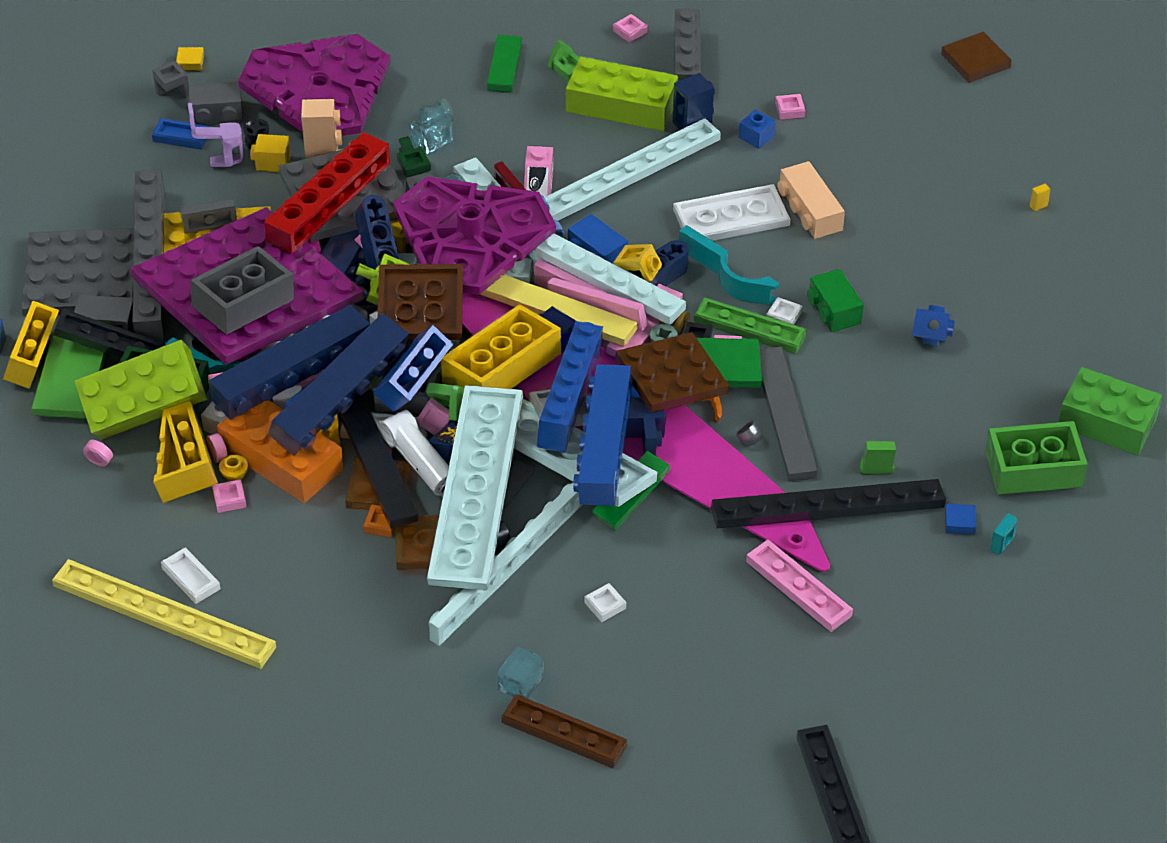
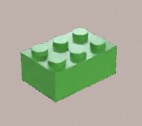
M1081 367L1062 403L1059 422L1074 421L1079 435L1139 456L1157 420L1163 395Z
M1074 421L989 428L985 453L997 495L1083 487L1088 463Z

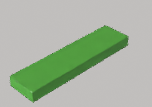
M705 297L694 315V322L712 325L715 329L747 339H759L760 343L772 347H782L783 350L797 354L807 332L805 328Z

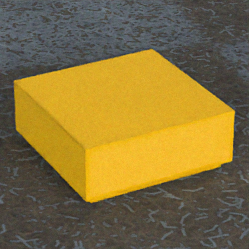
M178 47L176 62L180 67L187 71H202L204 48Z

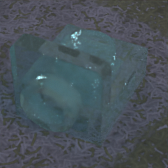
M446 116L425 127L417 120L411 122V139L417 147L422 146L423 150L428 154L453 141L452 122Z

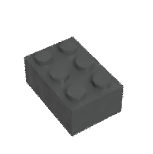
M257 246L192 279V306L227 335L294 300L293 273Z

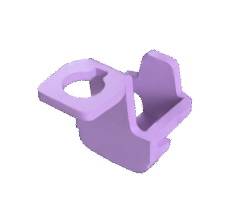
M188 103L192 136L197 139L222 140L223 155L210 157L211 167H230L242 162L243 144L240 125L238 123H222L219 128L195 127L192 103ZM239 146L240 154H232V149Z

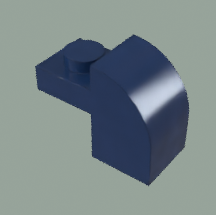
M630 398L625 438H642L643 453L645 454L646 451H649L656 456L657 447L662 446V437L665 435V412L662 410L650 413L641 398Z

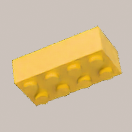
M519 304L442 358V384L458 385L463 389L465 385L512 389L561 354V328Z

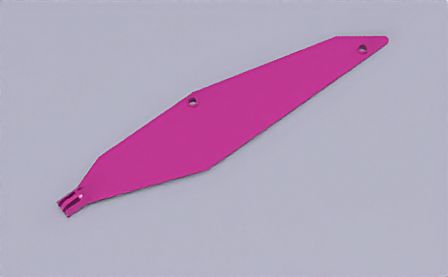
M463 293L462 325L471 336H474L515 307L483 295ZM547 318L544 319L561 328V354L516 385L518 390H522L523 396L527 400L531 392L551 389L572 333L571 330ZM601 347L596 366L619 365L615 357L607 354L606 349ZM596 366L592 376H595ZM588 386L587 393L588 395H592V393L589 392ZM686 405L663 410L666 415L665 435L662 437V446L657 447L656 456L668 463L671 470L661 480L662 482L711 509L712 499L786 493ZM583 425L575 426L576 428L583 431ZM625 438L623 454L638 461L644 455L642 438ZM810 520L741 526L764 540H770L778 548L821 572L830 569V562Z

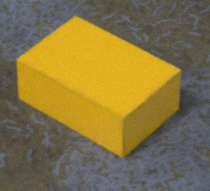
M1046 183L1032 188L1029 206L1034 211L1048 206L1051 189Z

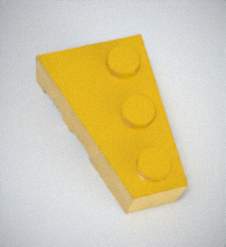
M191 401L163 410L159 436L161 442L160 451L157 453L156 458L158 463L157 474L154 475L153 482L162 502L165 503L218 484L199 420Z

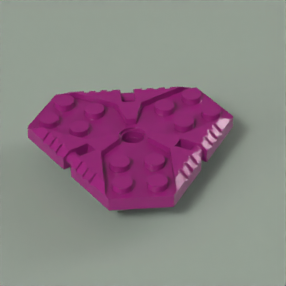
M359 34L311 40L310 43L306 44L297 42L286 44V46L265 47L252 50L238 79L240 89L270 110L274 111L279 108L280 117L302 132V100L334 99L335 110H340V126H336L337 130H342V136L362 133L375 102V94H378L390 66L391 56Z
M425 177L393 202L394 212L409 245L413 246V253L419 264H463V293L480 295L495 281L500 279L502 275L506 274L508 270H511L515 266L516 261H522L532 250H535L552 234L556 233V224L540 193L536 191L488 185L487 190L484 191L478 190V183Z

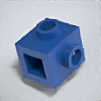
M929 305L928 310L917 308L912 336L923 337L922 343L939 346L940 340L946 341L947 336L952 337L955 320L950 319L951 314L945 313L946 307ZM932 320H937L939 323V327L935 331L929 327Z

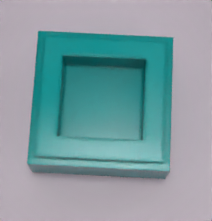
M1008 513L993 531L990 551L1000 555L1014 539L1018 521L1017 517Z

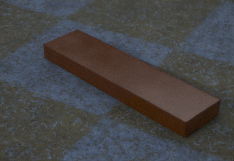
M515 694L501 716L502 723L613 769L627 747L628 739L517 694Z

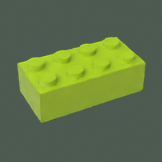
M580 56L566 87V112L664 131L673 110L674 83L678 82V75Z
M182 340L75 380L90 431L101 440L162 417L163 410L188 401H191L192 405L207 400L191 349Z

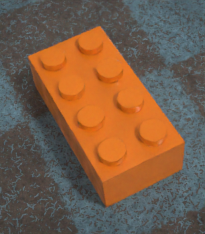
M269 400L231 420L227 417L217 425L218 434L222 437L229 455L244 457L250 469L303 504L344 470L341 446L319 432L315 435L316 440L307 450L302 448L295 456L268 435L272 420L283 410Z

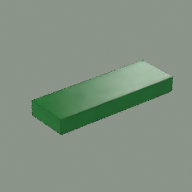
M497 35L487 81V90L513 91L522 47V36Z
M646 451L638 462L657 472V482L619 507L616 505H597L592 511L593 517L615 531L671 470L668 463L649 451Z

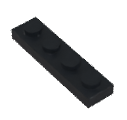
M62 309L53 333L54 336L122 358L127 346L148 350H156L166 346L165 343L66 309Z

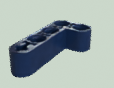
M369 195L356 209L355 219L359 235L361 236L360 240L366 266L375 270L380 265L378 258L382 259L384 253L396 259H399L385 201L377 195ZM373 233L377 234L381 240L375 238ZM360 275L354 283L358 287H364L367 293L363 292V300L355 303V305H375L366 301L371 289V280Z
M679 240L670 241L655 250L662 263V267L649 283L655 286L658 284L667 286L687 272L689 248L685 242ZM628 270V272L644 280L640 270Z

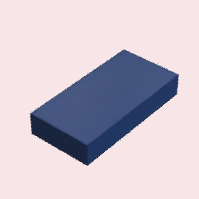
M160 118L152 134L153 142L201 150L207 140L194 138L191 133L190 123ZM195 124V127H209L206 125Z

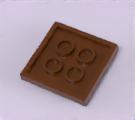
M463 264L379 265L377 318L384 313L409 333L407 340H414L416 336L431 325H434L448 340H462Z
M693 332L616 350L615 360L619 365L631 366L632 385L650 413L728 394L729 384Z

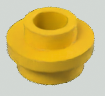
M229 455L219 463L220 474L227 481L242 480L248 471V462L240 455Z

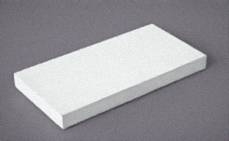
M774 184L673 203V211L681 229L688 225L712 241L790 226V217Z

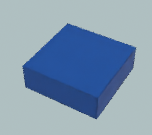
M946 504L945 532L975 534V505Z

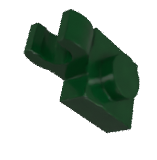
M409 136L399 138L398 141L401 148H399V153H397V160L406 178L430 172L431 163L422 146L414 148Z

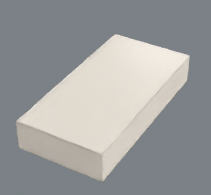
M186 547L161 562V567L195 604L221 589L220 582Z

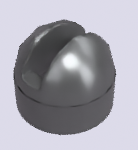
M750 421L744 424L736 432L735 436L744 445L752 446L760 440L761 432L754 421Z

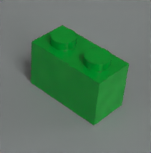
M841 269L810 277V287L807 290L808 300L811 305H815L821 321L827 324L832 333L862 324L864 304Z

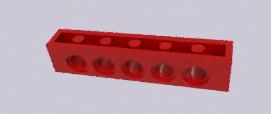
M365 132L355 140H352L341 153L337 154L331 162L323 169H320L311 180L303 184L291 198L287 199L281 207L264 221L266 242L293 254L390 165L389 143Z

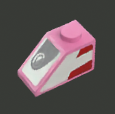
M527 146L524 188L529 191L539 192L546 197L551 194L554 172L553 147Z

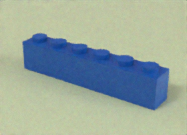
M575 322L539 419L538 448L562 453L566 452L577 415L580 412L589 386L590 376L593 375L600 355L603 326L594 325L590 322Z
M597 365L595 376H590L589 392L592 395H587L586 412H589V414H584L583 431L586 434H581L580 451L583 454L577 455V472L580 473L574 474L573 481L574 492H579V504L615 506L632 391L631 366Z

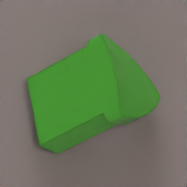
M558 40L550 54L548 68L554 70L564 80L569 82L579 57L570 46Z
M429 383L426 390L429 398H433L449 409V420L458 421L464 389L458 385Z
M866 441L859 468L860 473L892 474L895 469L893 464L896 453L895 441Z

